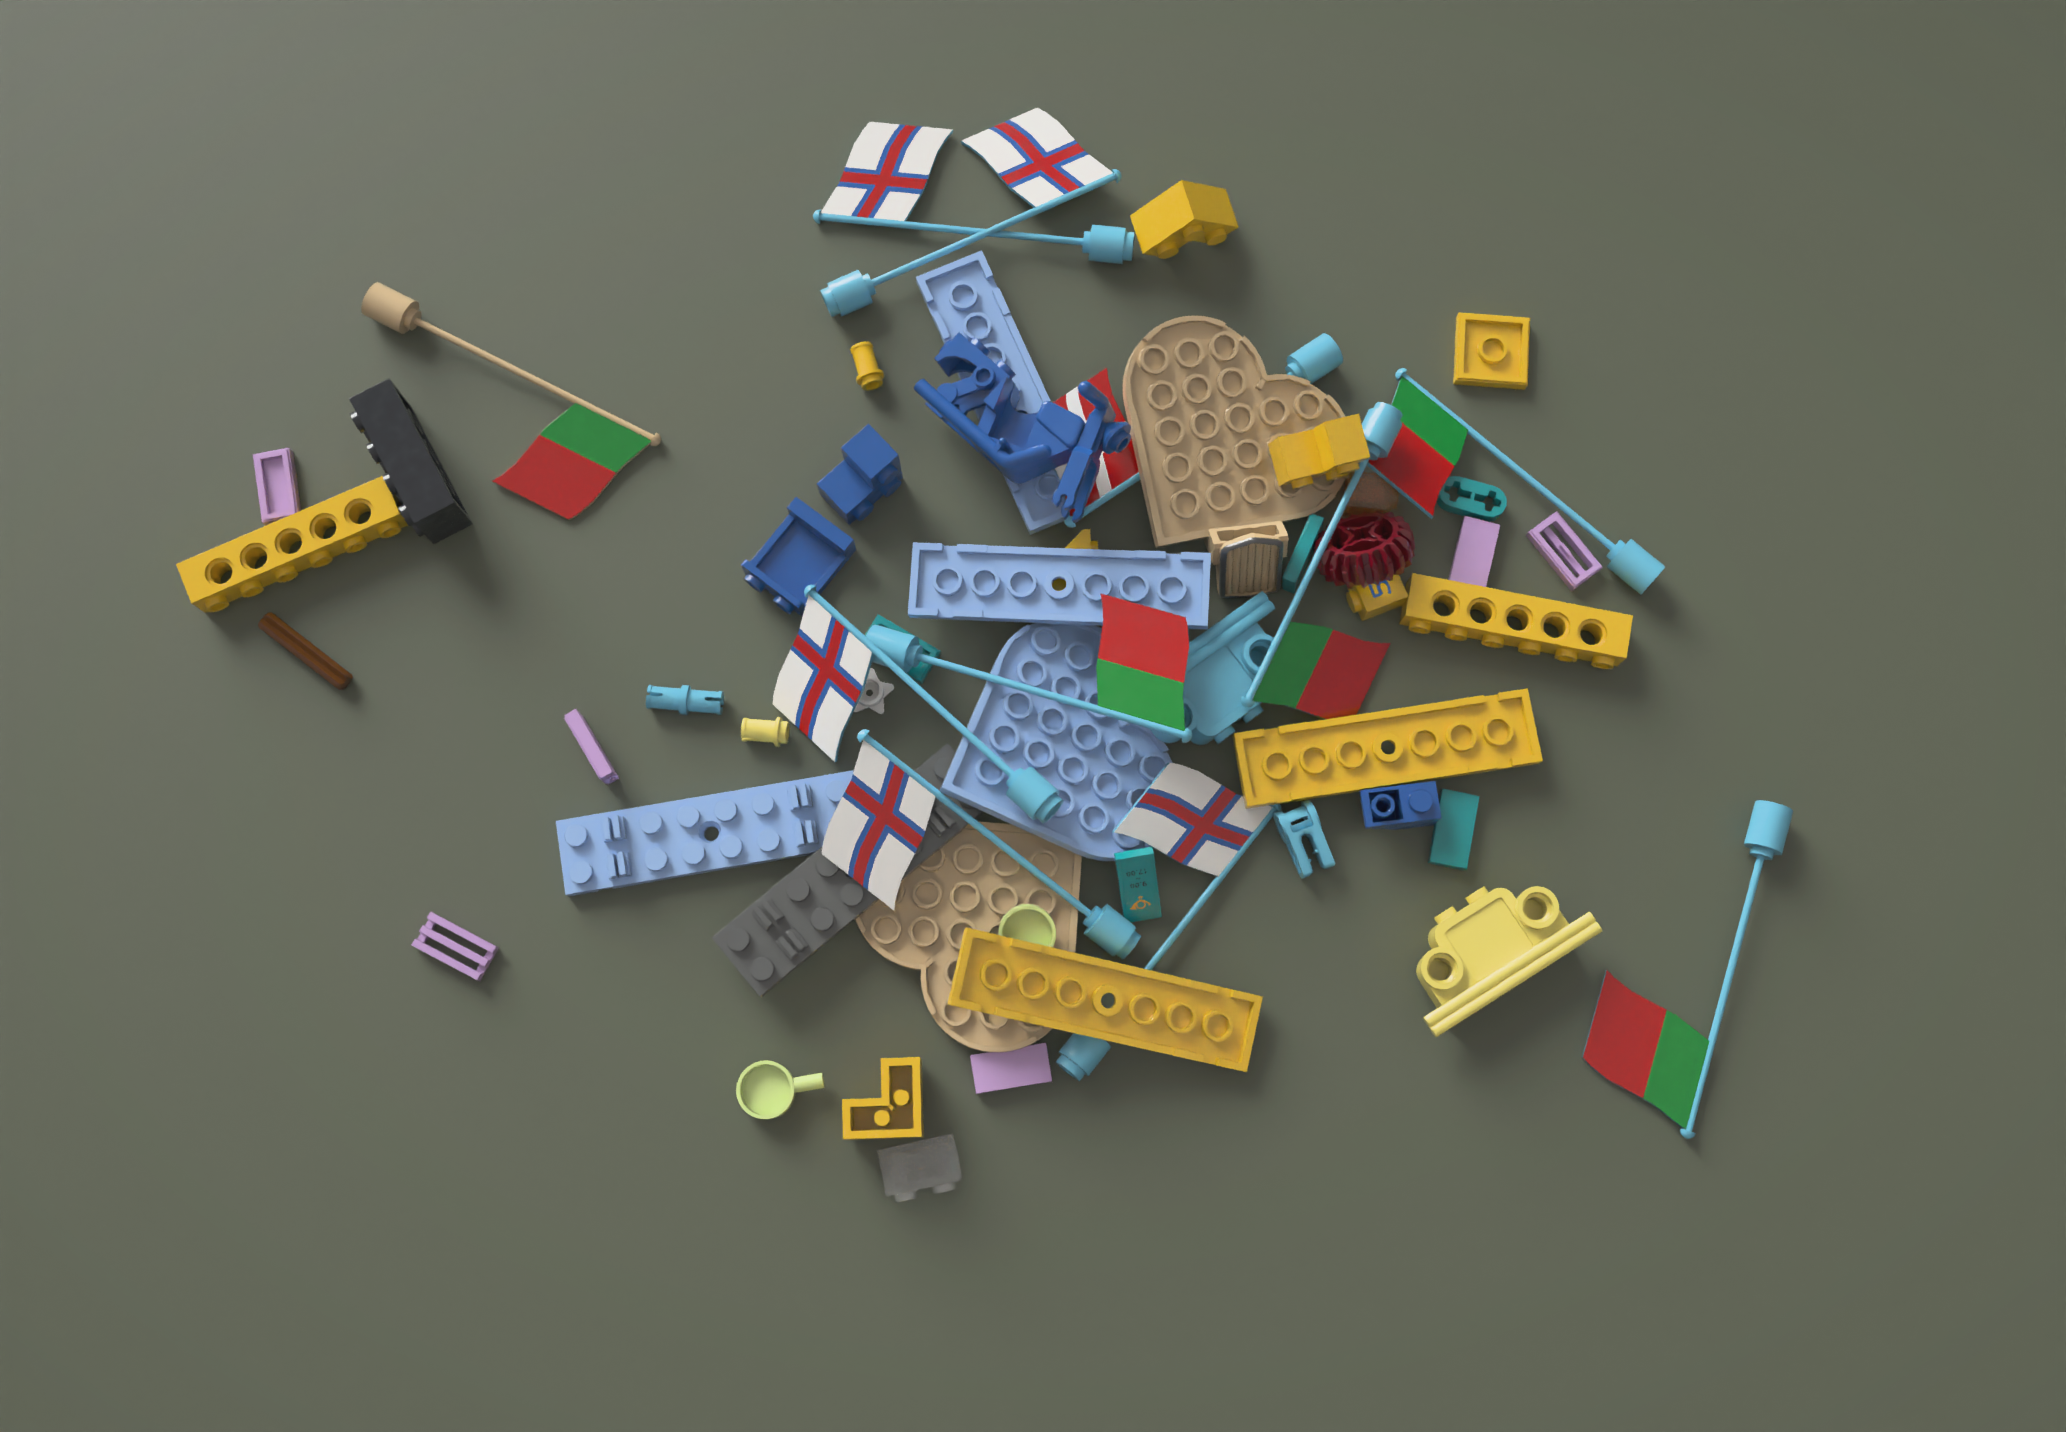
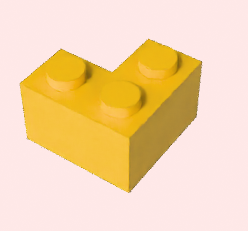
M1184 180L1179 181L1130 215L1142 254L1158 256L1160 259L1176 255L1180 247L1191 241L1207 243V245L1222 243L1227 239L1229 233L1239 227L1226 189Z
M1359 414L1325 421L1313 429L1281 436L1268 443L1278 485L1291 484L1292 489L1310 486L1314 484L1313 478L1324 475L1327 481L1346 477L1348 473L1360 469L1359 463L1370 458Z
M920 1057L881 1058V1098L842 1099L844 1140L924 1137L922 1059Z

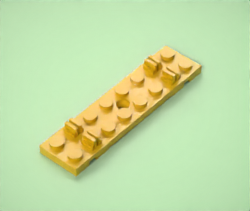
M1528 688L1500 692L1496 695H1480L1283 725L1266 730L1263 728L1237 732L1232 736L1245 809L1353 793L1365 789L1398 786L1539 764L1543 761ZM1382 742H1391L1395 748L1392 754H1385L1381 749Z
M965 928L948 1005L1247 1072L1263 996ZM1106 993H1110L1114 997V1004L1110 1008L1103 1007L1101 1003V998Z

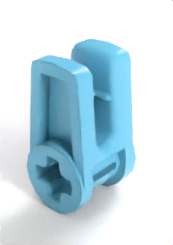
M1309 799L1302 801L1301 806L1285 813L1280 810L1273 814L1278 832L1288 848L1301 879L1309 877L1313 873L1310 864L1311 859H1308L1302 844V836H1306L1309 839L1313 848L1312 854L1316 855L1322 869L1335 866V861L1322 831L1319 816ZM1301 818L1304 819V821H1302V822H1300V823H1297V824H1295V825H1291V822H1294V821L1299 820V819H1301Z

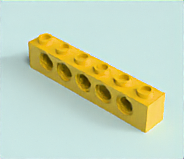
M381 476L177 563L176 566L191 604L203 612H217L228 607L229 602L235 599L260 594L264 590L263 587L270 584L290 581L298 576V572L305 569L325 566L332 562L333 557L342 553L360 551L367 546L368 542L377 538L395 536L401 531V528L408 526L398 508L402 505L396 494L393 495ZM371 512L367 522L358 524V518L361 514ZM332 526H336L335 534L328 539H324L325 531ZM302 541L300 549L293 554H289L292 544ZM267 555L266 563L262 567L255 569L256 561L260 557ZM232 570L231 578L226 583L221 584L223 574Z
M1412 573L1406 582L1405 590L1408 598L1402 605L1399 624L1409 626L1408 630L1420 634H1428L1430 631L1445 633L1446 638L1456 641H1465L1467 638L1482 640V645L1492 648H1502L1504 645L1518 647L1519 652L1528 655H1539L1540 652L1555 654V659L1564 662H1576L1577 659L1591 661L1593 667L1600 669H1613L1614 666L1617 667L1627 658L1633 615ZM1437 602L1444 603L1449 608L1450 615H1438L1434 610L1433 604ZM1476 609L1483 612L1486 617V623L1475 622L1470 616V610ZM1507 617L1518 618L1522 623V630L1517 631L1510 628L1507 623ZM1544 624L1554 625L1559 632V637L1553 638L1548 636L1544 631ZM1583 630L1590 632L1595 638V645L1586 644L1582 640L1580 632Z

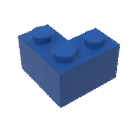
M867 424L841 447L844 460L817 483L820 495L848 525L856 519L861 521L866 518L874 509L873 504L883 495L885 497L892 495L901 485L900 480L903 478L899 455L870 424Z

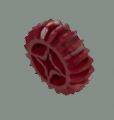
M1364 510L1362 514L1358 515L1351 513L1348 518H1340L1317 568L1320 570V574L1324 575L1327 582H1334L1335 586L1346 584L1348 589L1361 585L1364 589L1369 584L1379 586V582L1383 580L1392 581L1393 575L1403 574L1404 568L1412 565V558L1415 556L1414 550L1416 548L1413 531L1410 529L1409 523L1404 521L1403 517L1394 516L1393 512L1382 514L1380 510H1377L1374 513H1367ZM1326 530L1318 534V540L1314 542V553H1316Z

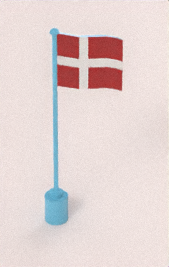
M1323 333L1289 355L1285 370L1287 375L1304 378L1311 381L1310 384L1340 366L1343 363V355L1337 343L1328 334ZM1105 368L1087 381L1108 398L1116 414L1113 422H1126L1112 394L1108 371ZM1078 387L1053 402L1080 416L1085 423L1089 414L1096 408L1080 395ZM1132 438L1126 448L1119 453L1114 451L1111 454H1106L1102 451L1099 458V473L1085 505L1083 517L1140 480ZM1067 464L1054 469L1059 481H1061ZM1071 509L1067 519H1064L1065 525L1069 528L1076 527V524L1072 521L1075 509Z

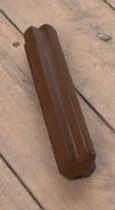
M268 612L259 621L258 627L338 690H344L353 679L351 673L275 614Z

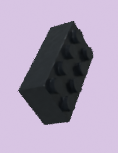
M390 378L349 398L355 409L354 412L350 413V416L360 433H364L370 442L366 444L369 453L376 464L380 463L386 473L382 477L390 492L398 497L402 504L398 508L409 526H413L419 537L425 535L433 544H436L472 525L473 523L410 403Z

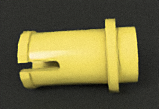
M777 717L776 721L743 718L741 725L742 741L774 743L775 747H780L781 743H788L790 725L789 722L783 721L782 718Z

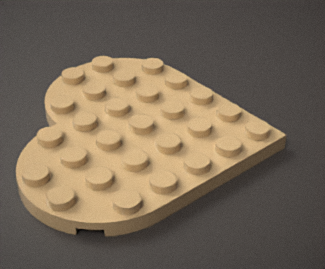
M1191 315L1174 318L1160 324L1138 343L1129 357L1125 368L1122 385L1123 400L1128 424L1131 425L1130 434L1155 548L1209 537L1208 529L1282 521L1283 523L1304 518L1329 504L1336 497L1335 495L1348 477L1327 481L1324 475L1313 478L1314 484L1299 489H1292L1291 484L1278 485L1268 443L1278 437L1310 430L1325 421L1346 416L1337 402L1329 394L1326 395L1320 389L1310 384L1311 381L1287 374L1267 375L1263 361L1253 344L1245 336L1242 337L1236 331L1226 326L1225 322L1215 318Z
M980 822L1079 901L1082 856L1012 824ZM970 824L901 881L894 910L879 899L855 919L865 939L880 955L899 966L921 971V987L928 1010L940 1028L962 1045L982 1052H1009L1034 1044L1053 1029L948 1005L965 928L998 935L999 925L1003 916L1015 906L1033 904L1046 910L1052 917L1056 927V940L1053 948L1074 953L1076 951L1078 910Z

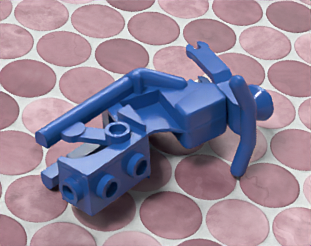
M958 332L953 339L947 341L942 346L939 354L934 359L948 377L958 372L972 373V376L952 384H941L937 390L925 379H921L914 386L915 392L926 401L925 405L1015 484L1028 482L1059 466L1067 464L1052 499L1058 508L1062 502V497L1067 496L1061 507V514L1066 520L1070 510L1075 509L1072 521L1073 523L1078 522L1084 515L1085 505L1099 473V458L1102 451L1106 454H1111L1114 451L1119 453L1125 449L1131 440V425L1127 422H1113L1116 414L1108 398L1088 381H1083L1078 385L1080 395L1096 407L1089 414L1086 423L1080 416L1051 401L1043 402L1040 410L1036 413L1022 414L1015 411L1020 399V391L1012 380L1016 374L1002 360L994 363L987 357L990 351L978 339L974 337L969 341ZM986 405L977 426L966 415L968 412Z

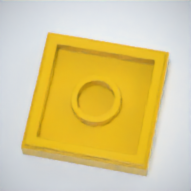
M1458 312L1456 316L1453 384L1525 390L1528 386L1530 318Z

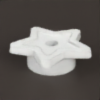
M870 668L864 691L854 712L870 708L879 714H883V698L893 691L894 685L881 682L874 669ZM872 690L873 694L871 696H867L866 691Z

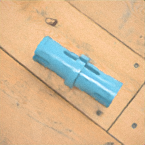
M649 685L647 688V693H650V695H646L647 709L678 710L681 715H688L689 712L722 715L723 707L721 705H724L723 691L692 690L689 685H682L681 688Z

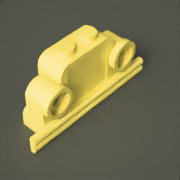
M1483 886L1465 898L1469 903L1468 906L1458 912L1452 906L1434 917L1438 925L1434 926L1428 935V943L1431 950L1418 962L1416 973L1418 980L1437 1008L1423 1017L1435 1038L1601 933L1602 928L1596 922L1594 916L1588 912L1569 924L1559 910L1556 896L1544 887H1530L1515 898L1512 892L1505 888H1496L1488 892L1486 887Z

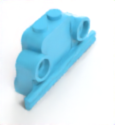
M1263 591L1189 642L1190 650L1183 696L1185 729L1189 728L1191 730L1192 738L1190 741L1194 744L1205 745L1213 739L1217 744H1220L1235 732L1232 725L1240 719H1243L1247 724L1264 711L1260 706L1261 702H1255L1251 707H1245L1241 703V696L1246 697L1274 637L1266 634L1257 623L1275 610L1274 604ZM1150 729L1156 738L1165 743H1174L1182 739Z

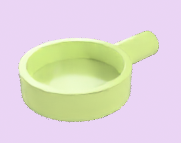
M1021 904L1011 908L1003 916L999 925L998 935L1053 948L1056 940V927L1050 914L1043 908L1033 904Z
M768 1060L758 1061L748 1066L740 1075L737 1082L736 1095L740 1106L749 1115L758 1119H774L783 1115L791 1107L796 1093L825 1088L823 1073L793 1077L787 1068L777 1062Z

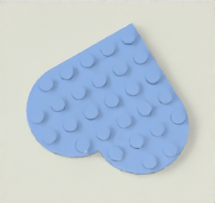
M1034 623L1026 625L1017 631L1004 645L995 660L990 674L1098 705L1096 666L1102 628L1096 625ZM986 681L967 729L1014 772L1019 768L1026 770L1029 767H1033L1059 791L1058 796L1064 802L1056 814L1046 823H1042L1039 819L1033 820L1006 796L1009 788L1006 782L1009 777L964 736L960 741L939 791L1089 859L1115 861L1114 853L1151 847L1138 839L1112 832L1165 765L1172 763L1167 753L1169 749L1165 743L1156 738L1149 728Z

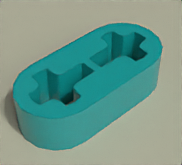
M1450 476L1439 492L1437 504L1447 512L1491 522L1501 516L1507 506V498L1505 493L1496 486L1460 476ZM1451 487L1458 488L1457 494L1463 497H1458L1453 502L1449 500L1450 494L1446 492ZM1489 496L1493 498L1492 504L1496 506L1491 511L1485 510V504L1479 501H1484Z

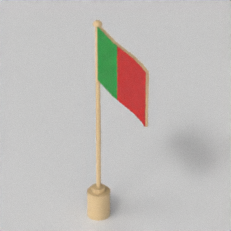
M379 282L374 283L364 296L361 306L363 315L401 334H405L409 330L412 331L419 326L574 403L541 432L512 467L501 476L492 480L493 483L569 521L592 505L626 464L649 445L658 446L661 443V436L658 433L653 435L421 320L422 313L419 311V303Z

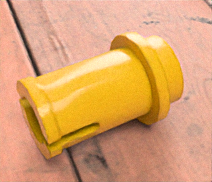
M864 341L853 345L850 352L858 373L856 377L857 384L861 385L862 389L866 391L879 388L883 384L884 372L878 367L872 343Z

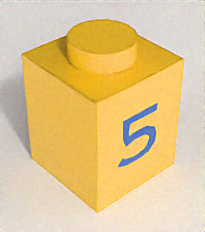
M1393 575L1392 581L1383 580L1379 582V586L1369 584L1363 589L1361 585L1348 589L1349 592H1346L1350 609L1353 613L1358 612L1362 621L1398 608L1408 598L1399 575Z

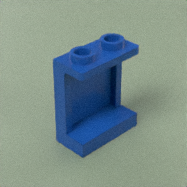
M795 497L787 507L789 515L750 562L745 559L741 567L746 574L744 580L752 588L760 593L764 589L775 596L772 601L787 614L795 611L802 617L808 599L804 595L805 588L808 585H815L817 587L816 592L820 595L854 554L856 546L854 539L799 498Z

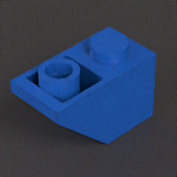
M1436 781L1359 791L1365 829L1399 830L1432 826L1442 818Z

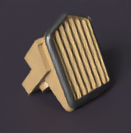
M1282 521L1208 529L1209 537L1204 538L1208 553H1211L1212 564L1216 565L1217 591L1220 597H1252L1261 591L1269 594L1280 589L1283 557H1287L1289 541Z

